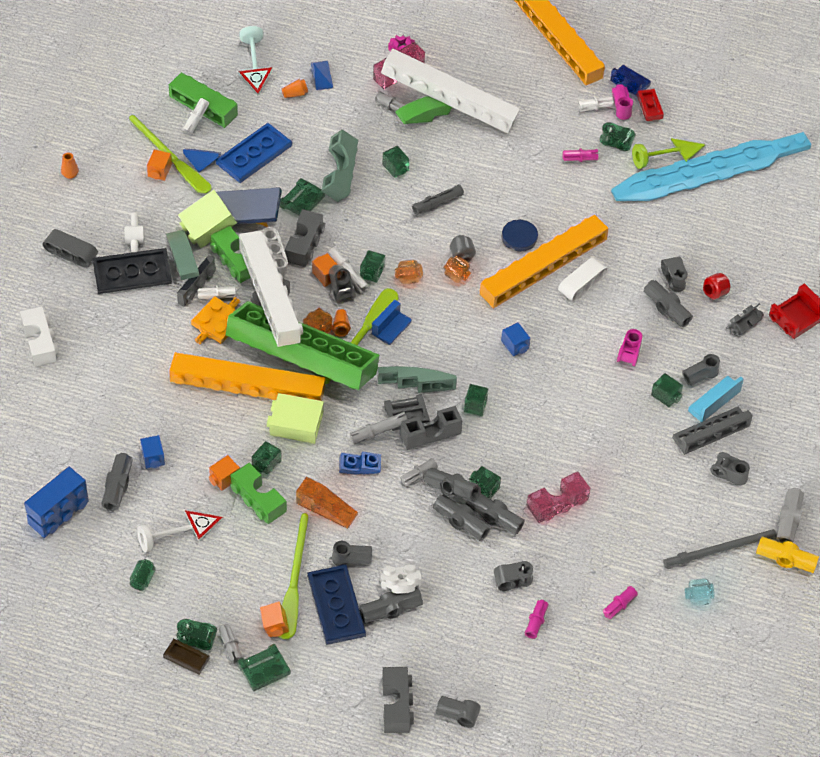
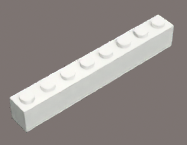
M392 49L381 71L382 74L506 133H509L520 108L395 49Z
M261 230L239 234L240 251L277 346L300 343L303 327L301 323H298L296 310L293 311L292 299L288 298L286 285L283 286L282 274H278V265L276 261H273L272 250L268 249L267 238H264Z

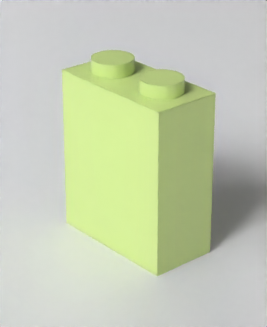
M212 190L178 214L182 220L179 224L185 232L189 231L188 237L193 244L197 243L201 248L211 242L212 234L237 224L215 190Z
M278 393L277 399L272 402V416H268L267 419L270 435L315 444L324 413V401Z

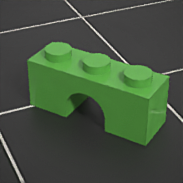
M228 226L212 234L211 250L213 253H217L221 263L229 268L232 277H236L240 283L250 279L251 277L242 253H235L240 248L239 237L234 230Z
M250 462L231 474V489L234 493L240 494L248 507L251 506L255 510L260 520L263 519L267 524H270L287 512V501L275 488L267 493L256 491L262 486V475Z

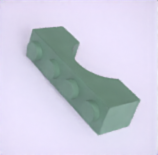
M343 129L331 136L329 152L336 161L337 170L324 177L321 190L337 202L348 197L351 193L350 188L356 164V153L358 151V139Z

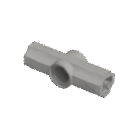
M799 488L788 489L786 493L785 503L782 506L778 521L780 524L776 537L777 542H794L796 528L799 526L802 514L801 506L804 492Z

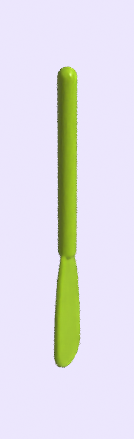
M135 115L129 116V120L160 151L171 153V160L176 169L197 192L205 194L211 191L212 187L207 180L188 164L178 159Z
M387 288L380 293L365 317L362 328L350 343L358 345L372 328V322L394 299L398 301L399 296L395 290ZM325 377V384H329L332 379Z
M303 513L300 518L290 585L282 603L286 613L289 632L278 636L281 639L293 637L297 628L299 608L297 586L309 518L307 513Z

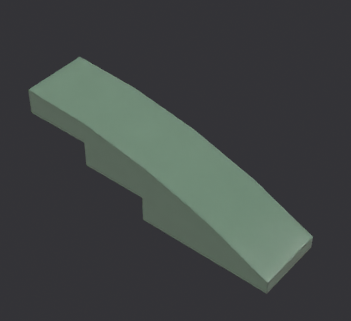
M184 229L166 233L172 257L181 280L198 277V267Z
M405 366L378 367L377 369L378 384L397 383L398 389L417 387L418 393L456 390L457 376L446 372Z

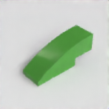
M426 96L399 108L395 113L403 124L432 122L435 116L449 115L452 107L430 96Z

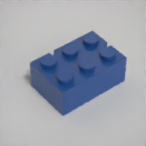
M70 466L67 467L24 502L28 524L43 538L53 534L62 523L72 518L73 512L76 513L79 509H83L89 502L86 480Z

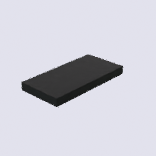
M167 248L92 258L98 294L172 284Z

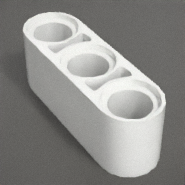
M267 227L263 229L262 234L268 240V249L272 250L273 261L277 262L278 274L281 273L282 278H284L288 260L278 231L275 228Z
M591 257L561 282L558 291L574 302L602 280L608 268Z

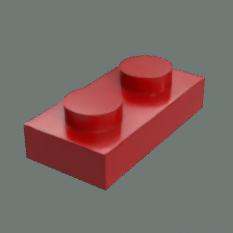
M655 89L638 91L637 97L645 120L663 119L664 113Z

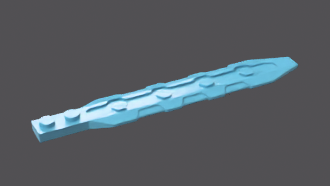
M804 132L773 141L752 140L722 151L717 150L706 153L704 156L690 159L687 162L681 160L662 168L635 173L612 188L611 192L616 201H651L668 196L670 193L684 189H693L705 183L724 180L747 171H756L770 167L778 158L809 150L812 144Z

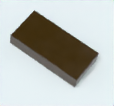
M173 638L164 652L163 658L200 675L208 663L210 655Z

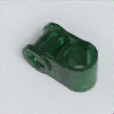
M607 122L602 126L603 134L600 136V142L605 146L614 147L621 151H629L636 133L630 128Z
M182 619L177 623V640L202 650H211L217 634V627L210 623Z

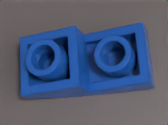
M362 451L361 455L341 452L339 456V473L362 475L381 472V454Z

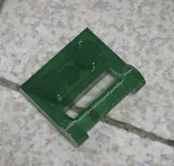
M300 178L294 188L285 197L281 198L280 207L300 216L302 209L312 211L325 197V193L319 187ZM301 190H304L293 202H291V200H292Z
M275 644L269 645L268 649L253 656L236 661L253 692L291 674L290 668ZM270 656L274 657L249 669V666Z

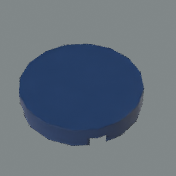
M512 220L503 227L502 242L509 249L510 247L513 248L514 251L530 250L538 240L537 228L526 220Z

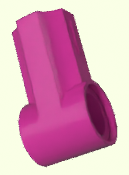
M623 84L616 85V87L612 88L616 116L621 120H627L632 115L633 100L629 97L627 87L623 86Z

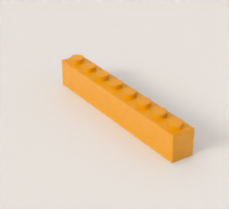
M514 0L585 85L603 79L604 63L596 57L594 51L590 50L585 41L579 37L575 29L567 23L566 18L561 16L557 8L549 0Z
M595 214L585 218L578 225L570 227L566 232L555 236L553 240L542 244L533 252H528L520 260H515L510 266L500 269L490 278H485L480 284V295L494 309L607 240L609 228Z
M177 352L174 353L169 370L170 382H175L176 384L211 388L217 391L223 390L234 394L240 393L253 397L269 398L271 400H276L278 393L322 401L325 392V377Z

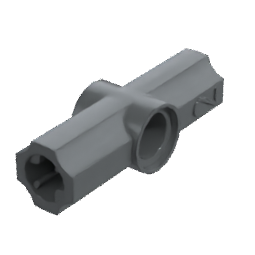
M656 280L649 281L644 287L643 292L656 303V308L662 315L667 314L680 327L684 328L689 324L693 315L681 305L679 297L674 292L669 293Z
M127 453L116 454L112 470L107 474L106 489L101 503L102 507L107 511L114 512L118 510L123 492L127 491L129 472L133 462V458Z
M430 468L424 475V482L429 486L440 489L445 496L453 494L474 502L481 494V487L478 484L465 480L461 474L451 475L435 468Z
M444 494L439 495L433 504V509L446 517L455 529L459 531L463 529L479 541L484 540L490 531V526L476 517L469 506L465 504L460 506Z
M480 494L476 501H466L467 506L481 514L483 519L492 526L499 525L516 535L524 525L525 519L509 511L507 506L498 499L491 500Z
M416 587L415 591L396 594L392 591L387 592L378 600L360 605L359 609L363 621L368 623L383 617L388 619L396 618L405 610L423 605L420 590Z

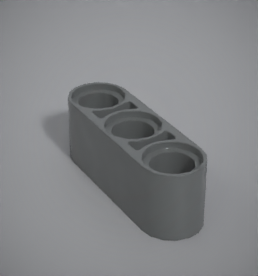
M53 229L42 244L49 253L84 268H87L93 261L92 258H95L98 254V250L92 244L58 229Z

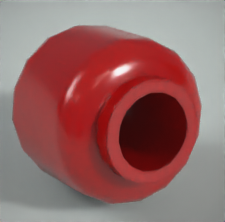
M723 273L713 274L707 277L703 283V291L711 299H718L727 295L731 288L728 277Z

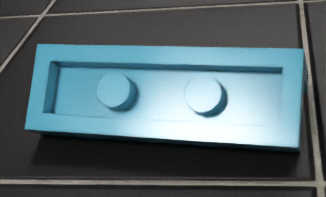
M726 376L690 405L688 412L700 422L705 421L741 392L744 379L740 376L734 381L729 376Z

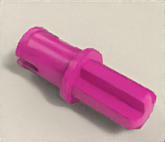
M579 148V150H564L562 158L564 161L579 162L583 160H598V149L582 150V148Z
M628 586L619 596L616 595L613 601L603 609L604 616L611 619L620 610L626 609L627 604L638 595L635 588Z
M543 599L537 601L533 613L529 615L530 621L524 632L528 638L536 639L541 624L545 622L544 616L549 604Z

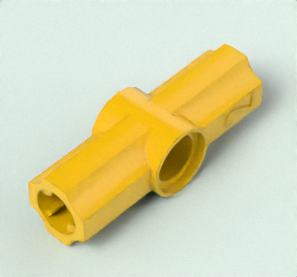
M761 537L756 554L776 560L777 564L781 567L792 568L794 566L814 573L819 559L817 555L800 550L793 542L785 541L780 543L765 537Z

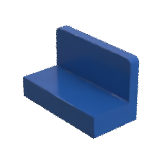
M395 299L372 322V335L388 345H391L412 321L411 318L400 312L401 303Z

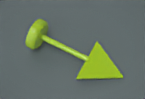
M671 138L675 148L648 152L643 144H635L632 149V158L638 169L645 168L651 156L678 151L687 162L705 144Z

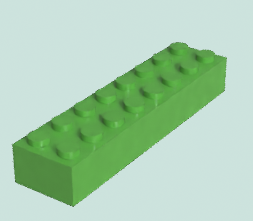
M249 301L228 316L226 336L248 344L250 347L265 351L267 354L282 358L284 361L294 363L301 368L311 370L318 375L328 377L335 382L345 384L352 389H361L377 374L379 354L301 323L303 334L300 335V343L278 347L263 307Z

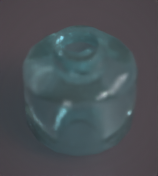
M706 578L690 580L688 587L684 589L686 600L690 599V603L693 606L708 605L712 599H715L714 584L710 583Z

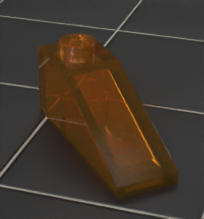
M307 476L296 490V504L347 529L358 515L356 510L326 486Z

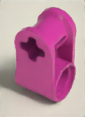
M630 329L627 331L618 353L617 362L623 361L636 366L643 336L639 330Z

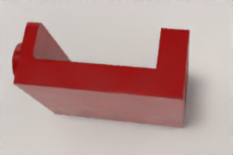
M804 283L799 286L797 294L780 305L773 303L769 316L786 334L795 339L820 323V297Z

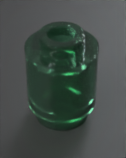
M147 559L137 562L130 576L129 584L132 588L143 591L148 587L156 571L153 562Z

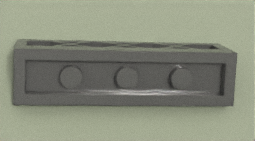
M738 406L673 434L672 438L685 455L750 427L753 415L749 410L742 412Z

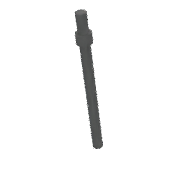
M772 529L689 553L686 551L681 552L677 556L664 559L663 563L665 567L687 564L690 560L758 542L761 537L768 539L776 537V531Z

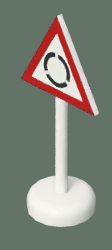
M184 510L190 523L189 525L154 534L151 533L150 528L146 524L139 525L137 528L139 543L142 550L146 553L153 549L154 538L193 529L198 541H200L223 517Z

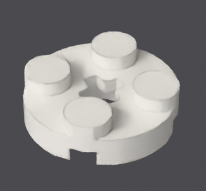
M405 565L404 567L397 568L388 566L383 569L381 574V587L387 590V587L391 588L393 593L413 592L416 586L420 587L422 584L421 574L416 571L414 565Z

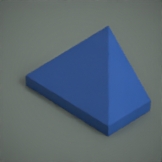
M328 61L311 62L315 89L333 88Z
M183 149V154L198 172H201L221 156V152Z

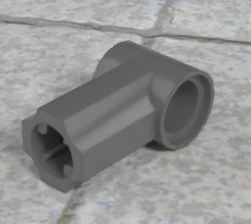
M707 354L704 356L703 361L682 371L685 382L692 386L706 378H715L719 373L720 359L715 354Z
M343 540L337 541L333 546L332 562L336 566L348 563L371 564L372 546L350 545Z
M441 696L436 714L457 720L461 726L472 728L475 726L481 706L472 700H464L462 702Z

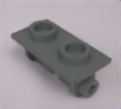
M759 303L755 307L752 305L748 306L743 310L744 315L740 317L737 314L729 320L731 324L726 329L732 327L734 335H742L751 328L747 321L753 326L763 319V312L757 309L761 304Z

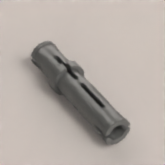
M458 184L434 196H427L424 200L412 204L413 212L418 215L426 210H433L440 204L464 195V190Z

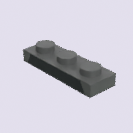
M208 255L198 267L199 276L189 278L178 290L177 300L179 305L184 307L188 302L192 301L198 289L203 288L209 276H213L216 271L214 257Z

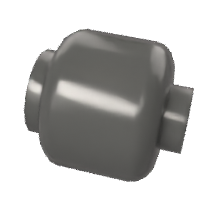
M458 235L450 243L451 254L457 262L468 263L476 254V249L470 237Z

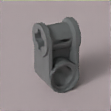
M678 256L661 260V269L671 290L675 292L683 291L686 287L685 280L688 273L682 258Z
M341 265L332 266L329 270V276L336 302L339 303L342 299L348 297H356L350 272ZM343 271L342 276L337 278V273Z
M720 452L717 455L716 463L710 468L714 476L725 479L735 485H744L748 481L750 466L746 461L735 458L725 452Z
M527 561L499 565L493 570L498 590L500 591L527 587L533 582V565Z

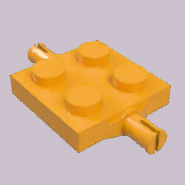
M214 296L191 320V325L201 332L195 338L196 343L202 344L206 338H210L222 344L228 338L226 336L228 316L241 303L237 297H234L227 304Z

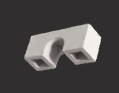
M42 307L20 311L25 336H38L37 339L28 341L34 367L57 362L56 354L59 351L57 343L52 342V339L55 338L53 329L48 328V324H50L48 313L44 314Z

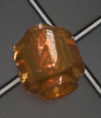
M460 256L450 257L443 267L445 269V276L456 283H460L462 280L466 281L472 273L469 271L470 264Z
M415 259L400 261L398 268H395V277L402 284L418 283L420 278L423 277L422 265Z

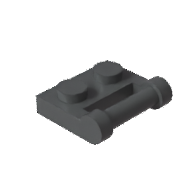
M422 394L416 395L414 398L392 402L390 400L384 401V408L388 418L405 412L407 419L419 416L422 423L430 422ZM400 426L392 429V431L400 430Z

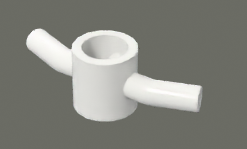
M134 212L131 214V226H125L124 229L125 244H131V252H138V244H144V226H138V214Z

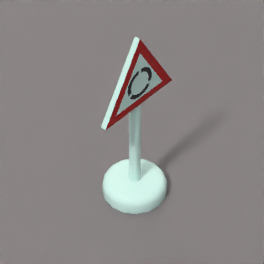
M248 26L240 31L239 37L242 42L251 46L253 70L238 71V73L259 95L273 67L257 69L255 43L260 42L264 34L260 27Z

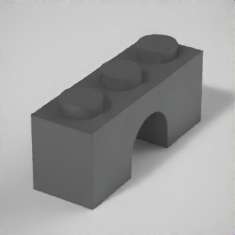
M302 209L296 226L297 235L304 237L295 238L290 236L284 250L288 263L306 267L308 260H312L313 249L319 244V235L325 230L326 223L323 222V214Z
M456 406L437 411L436 418L427 423H422L419 416L401 421L400 436L406 449L409 450L461 434L463 421Z
M383 667V696L391 695L398 699L394 704H384V733H409L410 725H414V712L409 710V706H413V693H409V687H412V674H408V667Z

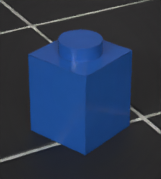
M519 322L502 329L501 341L513 357L523 354L529 349L530 337Z
M160 435L141 438V451L145 468H157L165 465Z

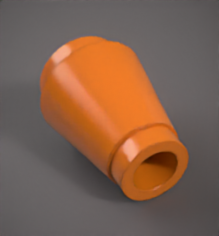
M298 79L281 88L284 98L304 96L305 93H308L304 79Z
M69 152L64 153L62 156L61 173L65 178L71 179L76 177L79 168L73 154Z
M339 309L335 313L332 331L336 336L344 337L349 333L351 327L347 312L344 309Z

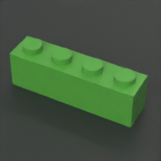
M181 72L168 84L169 97L194 110L200 98L207 100L209 105L203 116L224 128L238 116V106L234 100L223 96L218 91H214L191 76Z

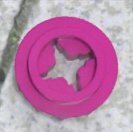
M396 35L395 38L390 39L388 49L390 52L392 49H395L410 56L416 49L415 40L411 39L410 36L405 37L402 35L399 37Z

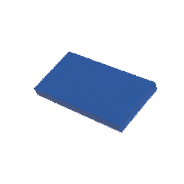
M266 123L217 158L216 164L236 181L242 183L292 146V141L271 124Z

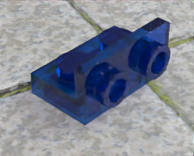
M622 65L619 69L613 68L611 71L610 81L615 85L623 84V86L627 87L628 92L637 96L638 91L646 90L651 85V80L625 65Z

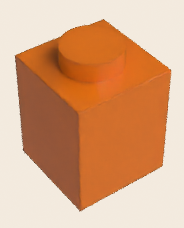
M153 150L147 163L148 177L165 181L172 166L171 153Z
M328 253L318 256L312 261V273L324 287L331 284L330 268L338 265ZM340 271L337 273V278H340Z
M227 455L209 467V480L212 485L218 486L223 491L231 484V474L239 470L240 467Z
M280 601L260 607L263 627L269 637H278L289 632L286 613Z

